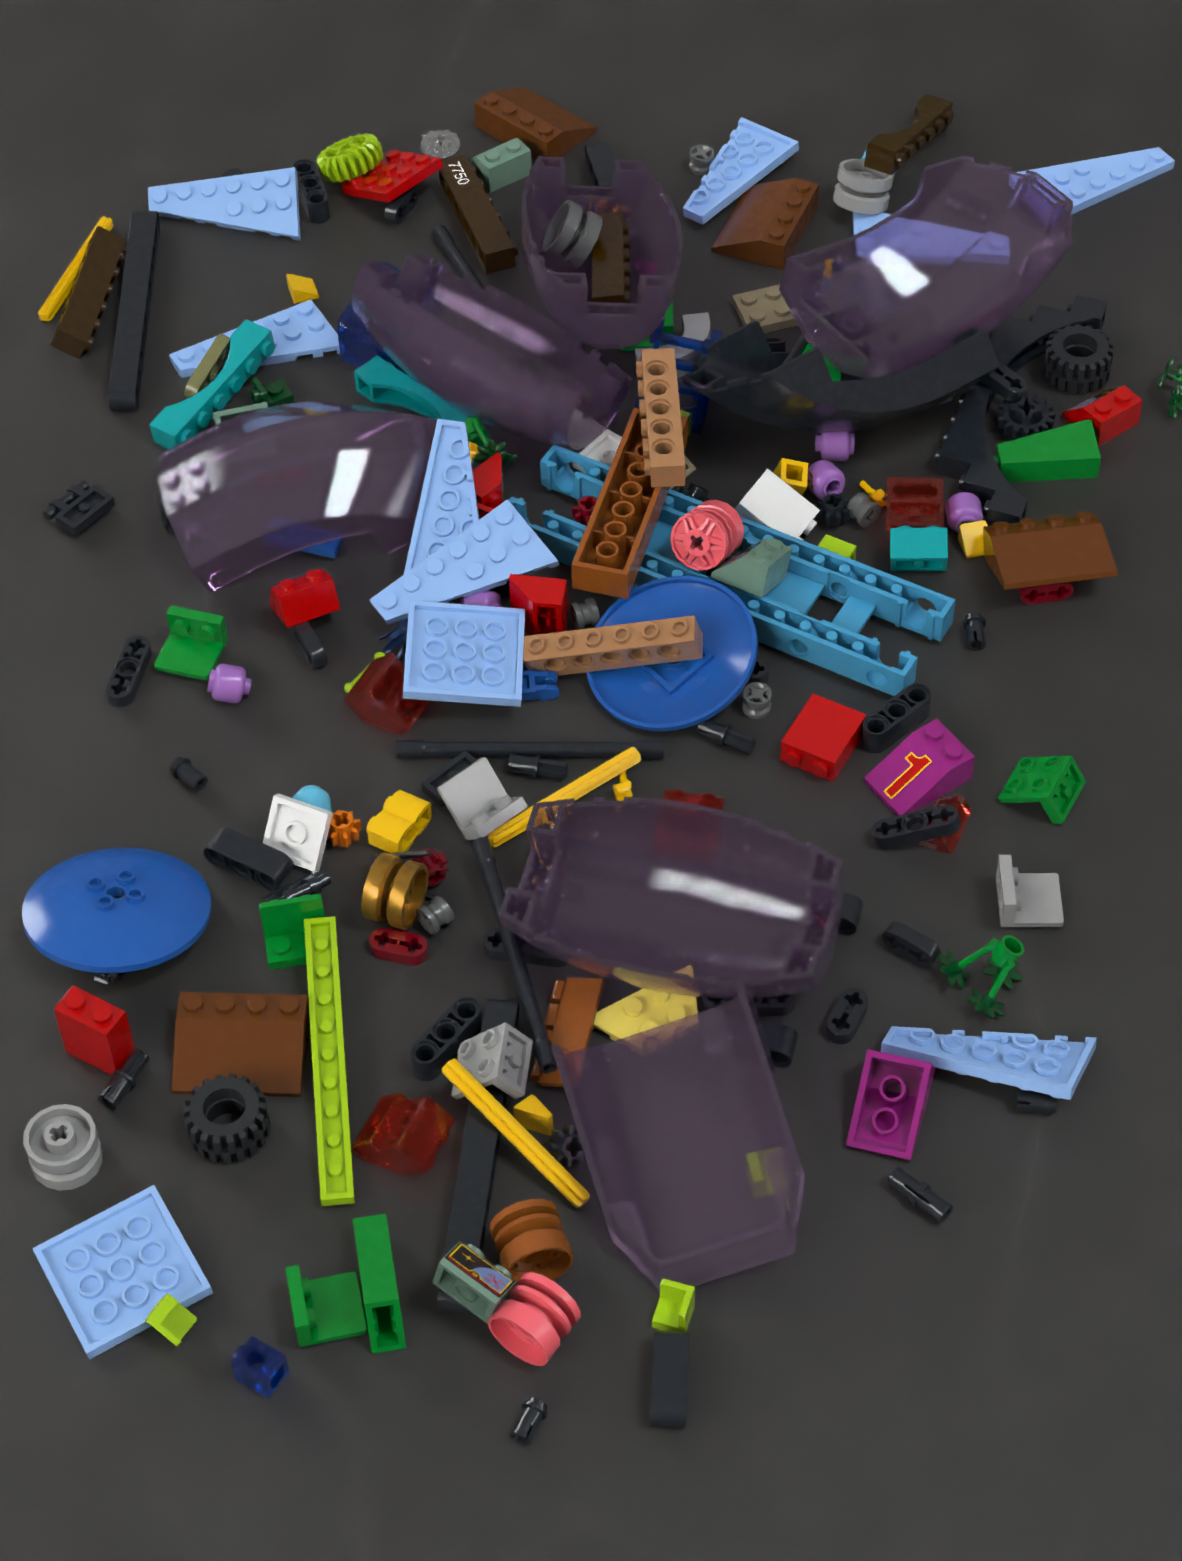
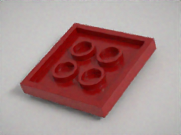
M391 150L385 154L383 160L373 170H369L366 174L345 182L341 185V189L344 195L389 203L444 166L439 157Z

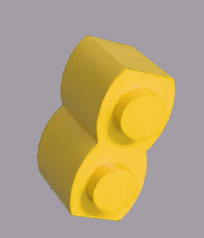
M398 790L393 796H389L385 800L383 810L369 820L366 827L369 844L389 853L407 852L415 838L424 831L432 818L431 803L405 791Z

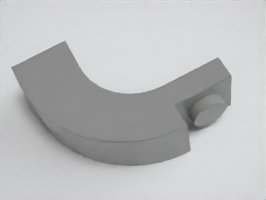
M708 312L682 315L681 338L666 346L635 349V364L636 361H641V349L674 348L677 378L694 371L692 365L700 356H707L708 354L706 350L710 345V318Z

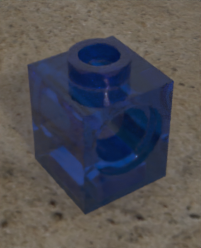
M253 1336L245 1345L239 1346L232 1357L231 1363L235 1379L267 1398L273 1395L290 1372L285 1354ZM256 1363H264L260 1368H251Z

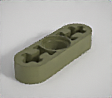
M220 333L215 338L185 387V397L190 398L215 379L228 358L230 337Z

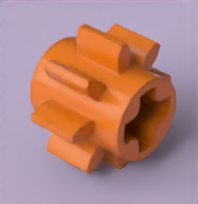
M337 810L334 812L327 838H331L332 846L337 845L347 848L354 841H359V831L362 830L361 820L354 819L353 811Z

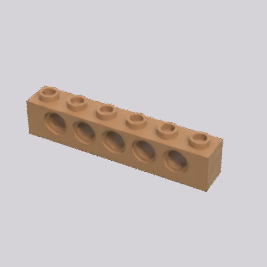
M674 348L641 349V361H636L637 378H642V380H638V397H644V399H639L640 416H645V419H641V435L647 436V439H642L643 456H649V459H644L645 476H650L651 487L685 486V456Z
M695 615L524 636L523 662L527 669L534 671L552 670L557 673V676L703 658V633Z

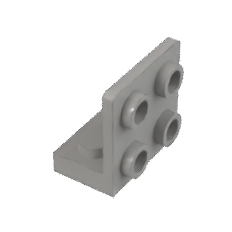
M486 757L478 759L437 788L466 840L487 836L528 807L522 796L510 797L506 793Z
M999 855L996 870V887L1001 927L1063 926L1064 917L1058 874L1018 873V867L1012 866L1011 855Z
M505 1022L461 1042L457 1061L484 1088L493 1084L506 1094L517 1099L525 1095L533 1040ZM453 1085L451 1096L455 1099L464 1097Z

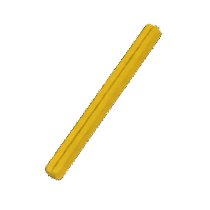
M103 216L100 218L38 311L41 321L50 322L70 293L88 242L97 226L111 231L114 224L110 217L106 218Z
M635 747L626 749L515 815L487 835L491 845L494 848L502 845L641 761L639 751Z
M452 1059L444 1065L441 1070L442 1074L575 1208H580L590 1198L589 1192L456 1059Z

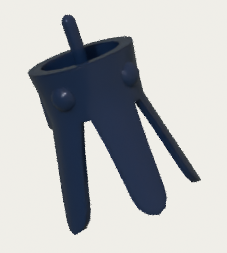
M403 619L397 628L379 638L380 640L389 636L391 638L390 642L383 649L384 653H389L404 641L397 655L398 660L406 652L408 619Z

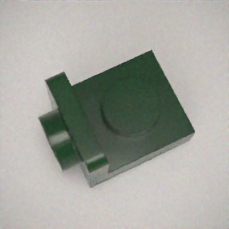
M257 377L251 379L253 389L250 390V395L254 404L267 402L269 412L294 403L293 393L283 379L264 386Z

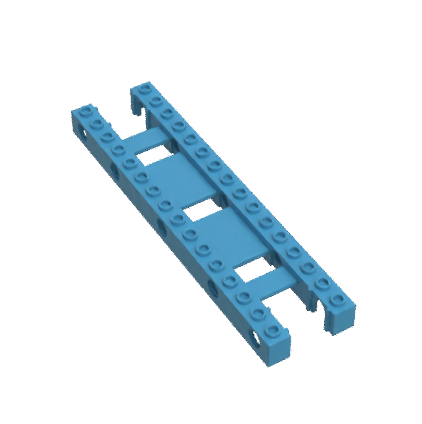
M554 444L540 461L541 485L547 487V490L551 491L553 489L576 498L577 501L585 496H594L598 499L610 466ZM569 462L580 465L585 474L578 471L574 473L569 467ZM669 489L632 587L633 590L647 582L672 576H694L717 582L735 593L748 608L757 630L758 642L892 696H895L915 682L918 657L912 655L908 650L906 652L901 651L898 668L884 665L879 658L880 642L875 637L871 639L859 634L871 615L892 622L898 628L902 626L925 635L929 640L935 639L941 642L953 623L955 599L741 516L744 527L743 540L738 549L727 558H731L734 554L766 538L778 539L784 545L792 547L786 578L761 598L705 575L708 570L697 571L686 567L680 562L672 550L670 540L672 527L677 520L703 502ZM511 497L509 502L559 562L571 566L586 526L555 514L553 510H545L543 512V527L535 524L532 525L527 518V508L524 499L521 497L519 499ZM820 595L844 604L832 622L826 620L819 621L806 615ZM925 598L931 601L936 611L932 609L926 611L918 604L917 599Z

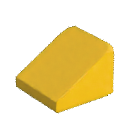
M286 274L288 289L294 304L319 298L313 279Z
M985 520L965 523L959 526L958 541L966 559L984 555L983 527L988 526Z
M531 1094L514 1106V1118L524 1128L549 1136L552 1134L551 1130L554 1129L553 1114L535 1095Z

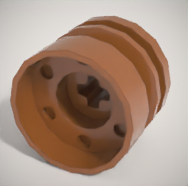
M545 1199L520 1201L504 1208L492 1219L490 1234L494 1240L495 1249L499 1253L500 1265L512 1274V1279L515 1282L525 1272H534L553 1281L561 1277L572 1266L574 1255L568 1238L563 1233V1223L559 1219L558 1209L552 1201Z

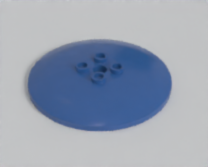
M672 576L656 579L631 590L628 599L619 598L608 608L595 627L695 615L703 633V658L679 661L676 664L660 663L587 672L590 687L599 703L619 721L629 726L649 731H673L688 728L706 721L721 712L743 690L753 672L757 659V630L753 618L743 601L727 587L712 580L694 576Z
M126 847L83 853L55 865L34 882L28 890L22 906L23 927L26 936L40 953L63 966L94 973L131 972L166 962L187 950L199 939L205 931L211 916L210 891L202 876L194 868L182 860L162 852Z

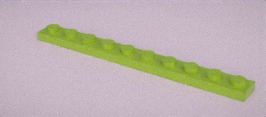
M335 916L304 919L321 1207L355 1204Z

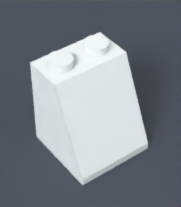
M768 468L735 508L741 517L803 540L799 537L802 533L807 536L817 524L813 519L820 511Z

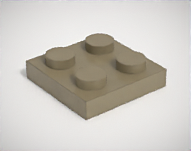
M781 284L732 295V304L743 326L752 321H758L763 332L767 333L799 325V316Z

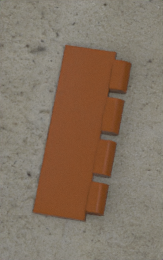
M567 977L566 982H554L549 1001L551 1004L548 1005L544 1024L548 1037L553 1044L559 1068L552 1073L544 1074L540 1071L537 1058L534 1057L529 1074L531 1081L539 1082L540 1086L578 1087L604 986L603 978Z

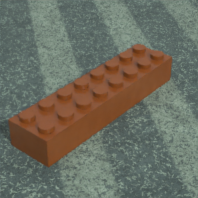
M634 407L572 561V588L628 599L670 487H651L650 476H645L644 459H649V456H643L642 439H647V436L641 435V419H645V416H640L639 408ZM681 416L685 450L688 442V417Z

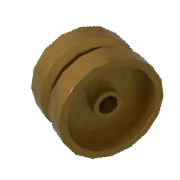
M381 853L375 859L365 881L361 902L362 915L366 919L379 923L387 919L388 923L393 927L403 930L410 929L417 919L416 909L423 906L429 878L428 867L423 863L412 860L406 861L403 864L399 856Z

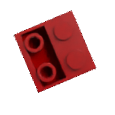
M510 574L511 608L525 609L524 630L527 634L531 636L566 631L569 619L567 580Z

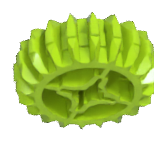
M374 134L350 135L348 138H342L340 141L334 142V144L322 150L317 156V167L323 179L327 182L350 181L352 178H358L360 175L366 174L369 170H373L375 166H378L383 160V148Z

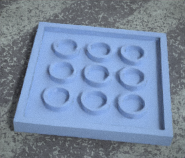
M409 600L403 698L521 707L525 609Z
M155 1185L32 1248L89 1360L151 1327L144 1319L166 1292L185 1308L213 1294L210 1284Z

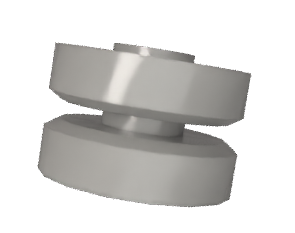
M865 159L842 161L839 164L837 174L838 181L840 182L835 185L833 201L838 206L856 213L879 214L886 211L890 198L887 191L892 188L894 174L889 175L864 167Z
M69 1104L52 1105L39 1111L28 1122L24 1130L23 1145L29 1158L30 1167L36 1180L45 1187L59 1191L76 1189L87 1184L98 1173L103 1162V1149L91 1115L82 1108Z

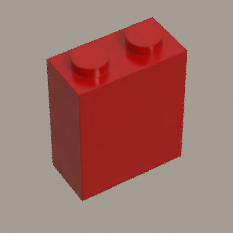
M813 693L781 741L780 761L787 763L789 766L810 772L819 778H825L834 782L862 739V727L866 714Z
M74 985L54 1007L67 1053L113 1076V1072L120 1070L136 1050L126 1011Z

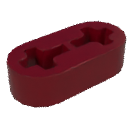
M1072 582L1018 588L1020 599L1025 604L1065 600L1074 591Z
M390 928L376 929L370 935V949L372 954L378 959L417 966L428 958L427 941L421 935ZM384 941H389V943H385L384 947L379 946V944H383ZM414 947H419V949H416L414 953L409 952L412 951Z

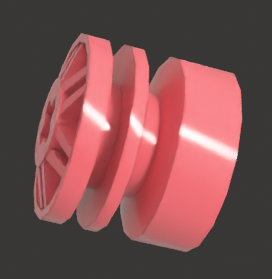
M707 500L680 517L674 524L670 537L672 550L677 559L686 567L697 571L709 570L732 555L741 545L744 536L743 521L738 512L728 503L719 500Z
M525 1272L509 1292V1299L502 1301L488 1319V1327L497 1341L514 1356L532 1365L544 1366L561 1345L560 1338H565L570 1333L571 1328L579 1321L581 1311L576 1301L556 1282L534 1272Z

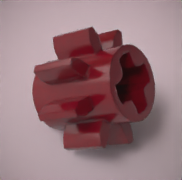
M585 496L581 499L579 498L578 506H572V517L575 518V522L587 526L597 501L596 497Z
M424 848L421 850H429L430 855L413 858L412 861L423 863L428 867V886H435L445 879L446 872L449 871L446 865L448 860L442 851L435 853L433 848Z

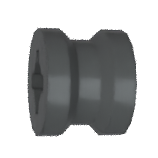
M699 144L690 149V171L698 176H704L709 173V166L714 159L712 147Z
M865 493L855 495L846 507V509L850 510V518H856L858 524L863 528L873 525L881 513V506L876 502H871L869 496Z
M592 597L585 599L584 603L578 604L574 602L569 604L570 617L576 630L584 629L586 625H597L600 615L596 602Z
M761 682L750 683L744 688V701L742 703L744 714L751 719L767 717L772 710L771 688Z
M440 896L433 897L429 905L420 906L416 909V916L420 924L431 935L439 932L443 924L449 925L455 920L450 906Z

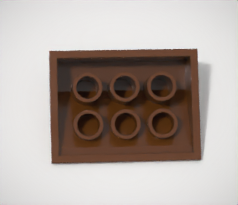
M525 87L490 91L474 102L475 126L504 143L519 138L531 150V158L547 167L597 131V127Z
M791 178L753 185L741 196L712 245L711 252L783 270L818 209L819 183Z
M1078 512L1075 516L1068 517L1051 515L1047 519L1042 520L1025 518L1017 523L1000 521L993 523L992 526L983 527L984 559L1004 590L1118 576L1102 523L1094 513Z
M180 992L175 1022L172 1094H192V1089L196 1085L201 1087L203 1080L207 1078L214 1080L216 1079L215 1075L222 1074L223 1077H228L229 1073L237 1074L238 1079L242 1076L249 1078L250 1084L255 1082L259 1086L260 1092L263 1091L264 1096L301 1097L310 1030L308 995Z

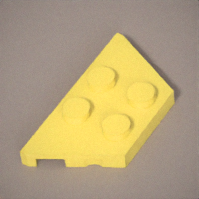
M689 965L598 1011L592 1030L597 1028L610 1035L611 1040L619 1044H625L632 1051L645 1057L699 1029L693 968Z

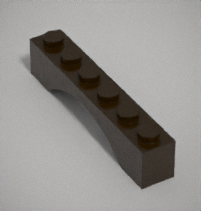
M930 94L922 96L916 103L913 126L898 132L878 134L868 142L864 167L889 175L894 174L909 159H912L918 151H921L927 143L931 142L935 136L941 134L944 128L950 126L954 117V112L952 111L953 102Z

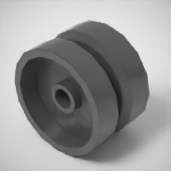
M569 199L566 200L559 207L547 228L542 244L543 251L555 257L562 254L564 262L577 268L586 260L598 239L603 222L602 217L589 210L583 213L581 205Z

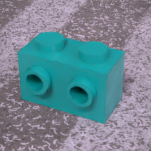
M935 525L925 528H912L910 526L890 528V571H947V528Z

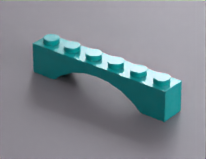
M245 319L230 336L228 359L218 376L205 389L179 403L166 406L149 424L154 442L178 454H181L187 446H190L203 428L209 425L213 418L212 413L222 410L231 397L240 391L242 385L249 377L256 373L258 367L267 357L273 354L276 348L272 331Z
M378 355L354 371L356 391L375 404H389L407 408L426 417L435 426L437 419L463 422L469 418L464 412L458 411L446 400L439 398L427 387H423L414 381L411 376L404 374L395 368L392 363L385 361Z

